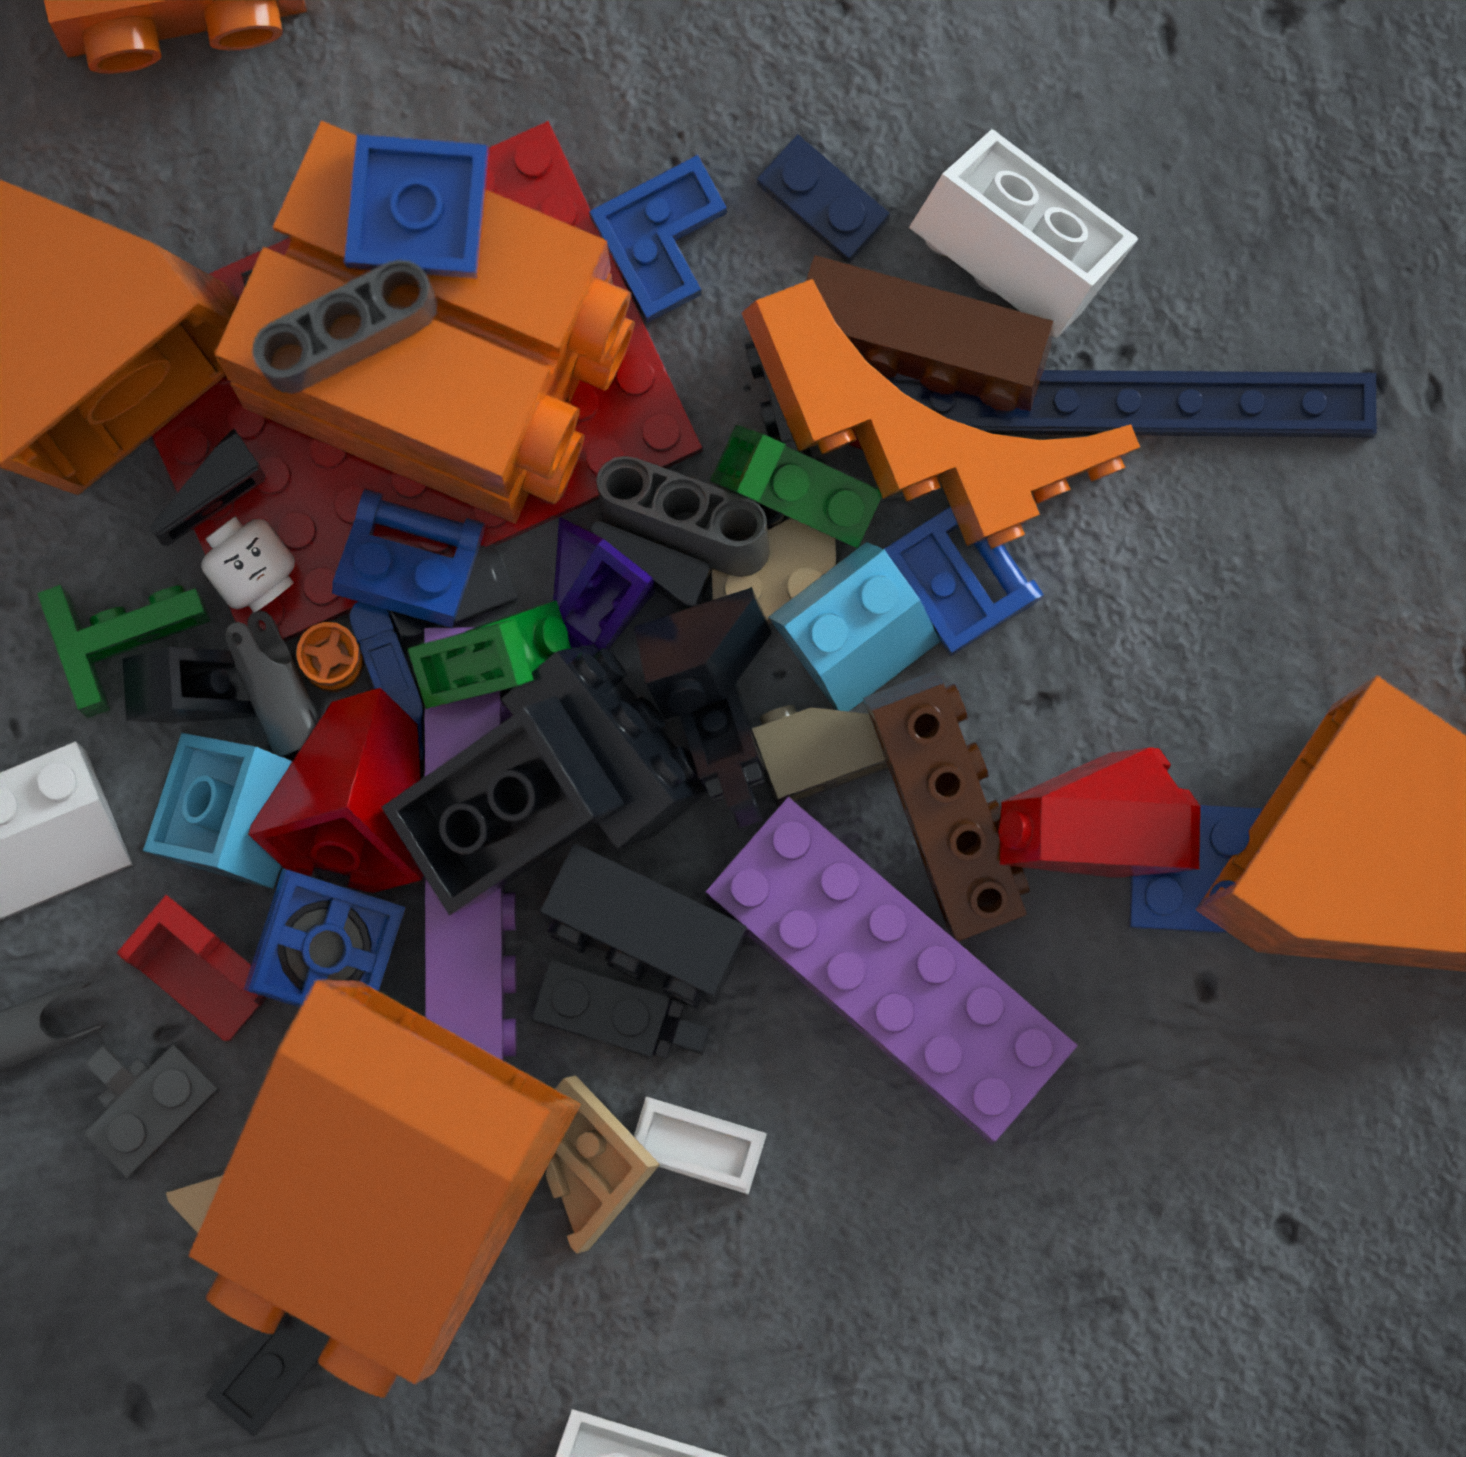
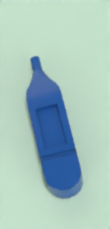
M358 601L351 609L350 623L356 640L360 645L359 648L375 689L381 687L418 724L419 761L425 760V748L422 743L424 707L398 636L394 633L395 629L387 609Z

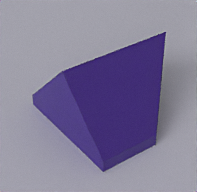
M559 517L553 601L557 600L563 623L567 628L571 648L595 644L599 650L601 648L608 650L655 593L653 578L605 539Z

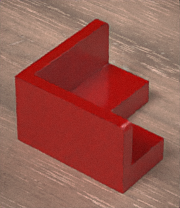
M167 895L162 898L117 952L118 956L145 974L225 1042L231 1041L268 998L243 990L251 964Z

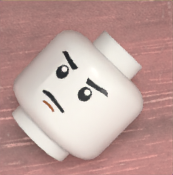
M235 516L206 538L213 549L204 556L201 568L230 607L241 609L249 606L255 613L294 583L289 574L295 566V559L265 520L254 519L242 525Z

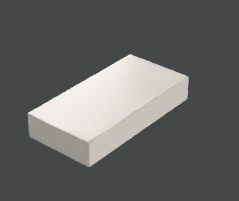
M647 1096L634 1134L639 1143L660 1164L659 1168L749 1195L767 1133Z

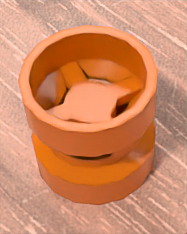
M322 622L312 625L302 634L297 644L296 657L300 669L313 686L325 692H340L349 689L355 684L363 672L364 658L359 648L360 645L346 627L334 622Z

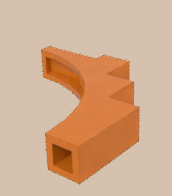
M813 279L760 298L742 312L746 326L798 451L818 444L821 454L829 453L856 441L857 439L853 432L855 430L882 498L885 499L903 492L906 502H909L940 489L942 485L967 546L987 539L990 549H994L1025 536L1021 524L1040 515L1036 504L1070 491L1067 479L1087 472L1091 482L1109 476L1125 468L1122 460L1123 456L1140 448L1131 424L1087 437L1035 440L991 434L945 418L905 395L863 358L836 324Z

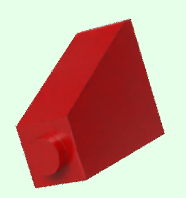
M381 687L331 702L254 819L248 835L284 869L312 877L314 867L350 876L348 887L370 893L422 880L424 876L381 808L420 781L418 724Z
M1148 747L1107 753L1001 801V821L999 824L1000 865L1112 878L1199 870L1201 806L1189 789H1182L1176 785L1167 772L1171 764L1159 748Z

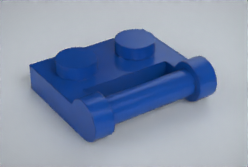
M364 489L353 526L332 582V594L453 628L482 542L485 523L466 518L464 523L385 501L383 500V493ZM378 524L455 546L457 549L454 558L373 536L375 526Z
M951 506L884 548L921 600L939 640L950 656L1008 619L1030 608L1045 596L1035 580L1027 581L1004 545L990 549L987 539L974 543V545L1007 594L999 601L993 603L948 535L951 531L959 528Z

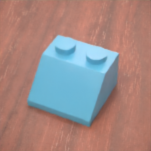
M869 542L864 543L768 617L834 709L849 712L863 701V698L870 696L940 642L919 597L886 551Z
M181 733L143 851L230 879L274 889L282 866L248 834L254 819L293 761L255 746Z

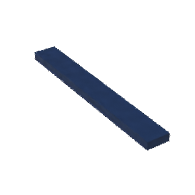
M1044 370L1031 411L1015 408L1012 411L998 410L983 403L980 397L959 391L953 394L937 393L924 387L920 380L898 373L894 377L886 378L905 395L945 418L997 435H1094L1130 424L1136 436L1374 438L1377 434L1376 373Z

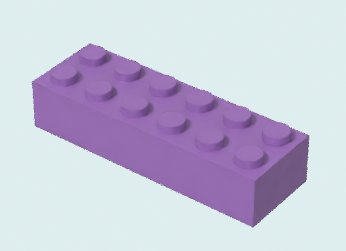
M787 797L705 892L707 901L725 916L747 926V935L991 1146L1078 1046L790 797Z

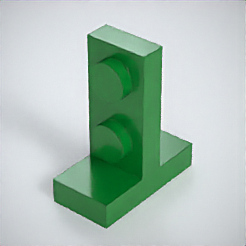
M735 425L710 481L858 549L882 498L879 489L785 446L786 444L767 435Z
M61 585L37 593L76 706L86 718L110 710L94 665L95 663L211 622L204 600L196 588L185 592L182 585L172 586L148 597L150 605L126 613L125 607H115L97 613L89 619L91 626L84 629L81 628L70 594Z
M556 600L534 606L459 634L424 642L407 649L425 708L428 709L533 681L532 672L556 651L571 649L567 628L563 623Z

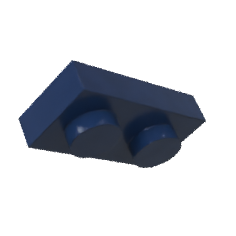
M798 134L757 178V185L848 264L885 225L890 217V213Z

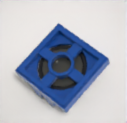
M283 868L243 990L300 1008L316 980H358L379 991L405 907Z

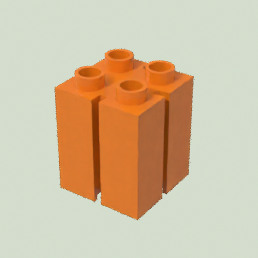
M321 120L273 225L275 231L289 236L290 244L284 256L263 247L215 352V356L227 379L232 381L231 386L242 407L514 524L518 520L529 493L556 504L573 473L585 437L584 434L575 431L580 409L565 402L571 401L580 380L605 391L609 388L624 358L635 325V321L625 317L631 299V292L613 285L612 274L609 273L611 267L607 240L485 190L477 279L427 275L436 296L437 308L431 323L425 328L297 393H285L273 388L256 365L252 353L253 341L263 327L372 271L346 268L344 262L357 135ZM408 284L398 286L389 296L388 306L394 309L410 307L417 301L420 288ZM350 314L340 316L333 322L330 328V336L341 340L352 337L357 333L361 325V318ZM293 344L282 346L273 355L271 366L279 370L292 368L301 358L302 347Z

